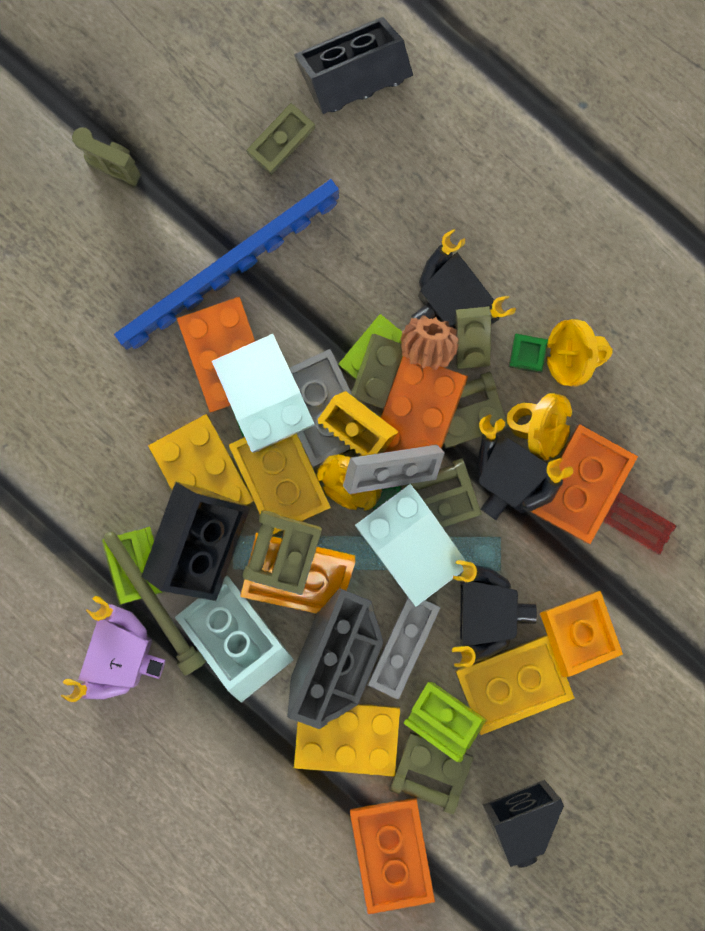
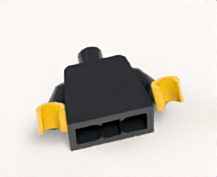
M455 229L444 234L442 245H439L426 261L419 280L421 290L418 297L425 306L414 313L411 318L420 319L422 315L429 319L436 317L438 321H448L449 327L456 329V310L489 306L491 325L497 322L500 317L513 315L516 308H511L506 312L502 309V302L510 297L502 296L494 300L457 252L453 255L452 252L464 246L465 238L461 239L457 245H454L450 241V236L455 232Z
M491 414L482 418L479 422V428L483 435L478 458V483L491 494L480 510L497 521L507 505L522 514L526 510L533 511L551 503L563 484L562 479L570 477L574 472L573 468L570 466L561 472L559 465L563 458L550 461L547 464L503 434L499 437L496 433L505 427V421L502 418L495 422V427H492L490 423Z
M457 560L455 564L463 566L461 576L453 575L454 580L461 581L460 644L462 646L453 647L452 652H461L462 655L461 661L454 663L455 667H470L474 662L488 659L507 648L510 639L517 638V624H536L537 607L536 604L518 603L517 590L511 589L509 580L493 569L474 565V563Z

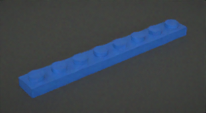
M332 179L325 182L114 334L126 350L131 347L137 349L144 345L150 339L148 335L157 328L163 330L176 321L175 315L185 308L189 311L197 307L204 300L202 296L212 289L214 291L222 289L230 282L231 279L229 277L238 270L244 272L250 269L257 262L256 257L266 250L268 253L273 252L284 243L283 238L291 232L297 234L309 226L311 223L309 219L319 212L323 215L332 210L337 205L336 200L339 199L338 187Z

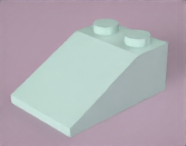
M273 334L212 361L252 453L315 426Z
M411 484L355 525L415 607L453 579V575L458 576L463 572V566L455 563L457 560H466Z
M227 575L224 578L216 601L198 598L175 618L225 688L242 703L294 659L248 600L240 597L241 591Z

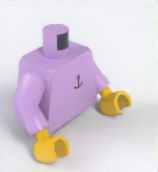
M94 596L92 599L96 603L101 604V608L97 612H91L86 609V612L94 620H97L78 679L83 681V683L80 684L73 679H65L63 681L65 685H74L72 694L67 696L61 695L63 699L69 702H76L80 698L107 699L126 694L130 688L138 685L142 674L160 679L166 660L148 655L152 639L147 637V630L137 617L128 610L112 604L108 605L99 596Z

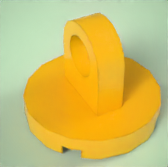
M578 319L564 320L553 328L549 336L547 348H551V357H547V365L551 375L559 384L579 386L585 384L592 377L596 367L607 362L613 353V349L605 337L595 336L593 329L585 321Z
M548 393L540 400L538 405L520 403L512 407L507 415V424L514 435L528 439L530 453L539 459L549 460V457L554 458L561 452L569 436L570 425H566L567 416L571 417L572 415L571 404L566 396ZM526 415L532 416L528 423L523 425L517 424L521 417Z
M340 454L327 457L318 468L317 473L318 481L322 480L325 485L322 489L327 496L337 504L351 510L361 507L364 508L363 511H367L374 507L380 499L382 489L349 494L343 487L349 460L352 457Z

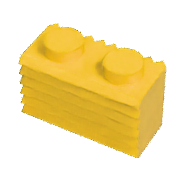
M346 391L335 395L317 419L318 424H323V428H328L329 433L334 432V437L339 436L340 441H344L345 445H350V449H355L356 454L361 453V456L384 453L398 434L396 429Z

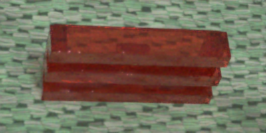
M621 492L617 494L603 520L605 524L657 555L661 554L664 544L670 539L671 532H674L677 527ZM619 502L663 527V532L618 507ZM612 514L619 515L658 538L656 544L611 518Z

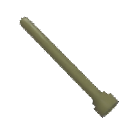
M112 531L107 532L104 535L105 543L178 653L176 655L179 661L177 666L184 676L197 670L206 662L205 658L193 645H188L147 580L141 577V571L117 534Z

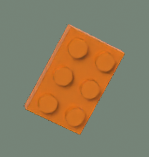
M240 296L177 318L210 413L231 406L212 361L255 342Z
M403 356L381 415V419L398 431V434L385 452L438 445L442 449L468 376L439 366L437 370L428 366L422 369L420 364H410V358Z
M579 424L560 458H563L559 465L560 471L562 472L563 469L571 466L574 471L573 474L562 479L563 484L551 503L530 512L581 541L591 544L638 456Z
M416 797L350 809L367 913L374 914L434 903L435 899Z

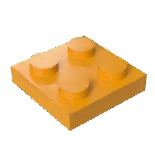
M601 591L589 593L540 612L562 678L573 676L623 655Z

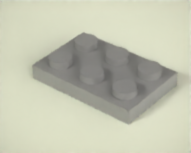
M328 349L289 368L315 426L297 433L313 468L322 464L330 455H341L352 450L350 445H345L344 441H340L339 436L334 437V432L329 433L328 428H323V424H318L317 420L335 395L343 391L351 395V391L331 349Z

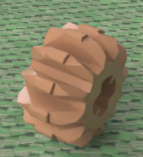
M422 315L420 319L411 318L410 323L405 326L400 340L402 342V356L410 358V364H420L422 369L425 366L431 367L434 370H437L439 366L448 367L450 361L456 355L459 346L457 344V330L449 327L448 321L441 322L436 317L429 319Z

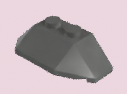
M339 588L316 614L291 675L287 713L289 719L321 729L328 722L340 717L359 704L383 644L378 621L373 611L372 601Z

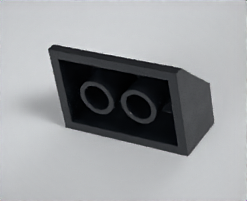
M384 17L294 54L314 102L323 114L339 111L350 102L357 99H367L376 91L386 87L398 86L404 82V79L413 76L404 40Z
M175 482L141 577L163 592L216 601L251 507L204 488Z
M545 780L483 804L497 842L510 867L517 865L518 868H524L537 862V857L545 853L564 807L562 799Z

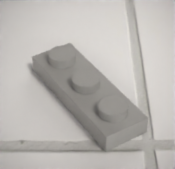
M438 445L352 457L349 460L343 487L349 494L436 480L445 452Z
M407 597L371 675L368 686L399 700L441 607L427 600H424L415 607Z

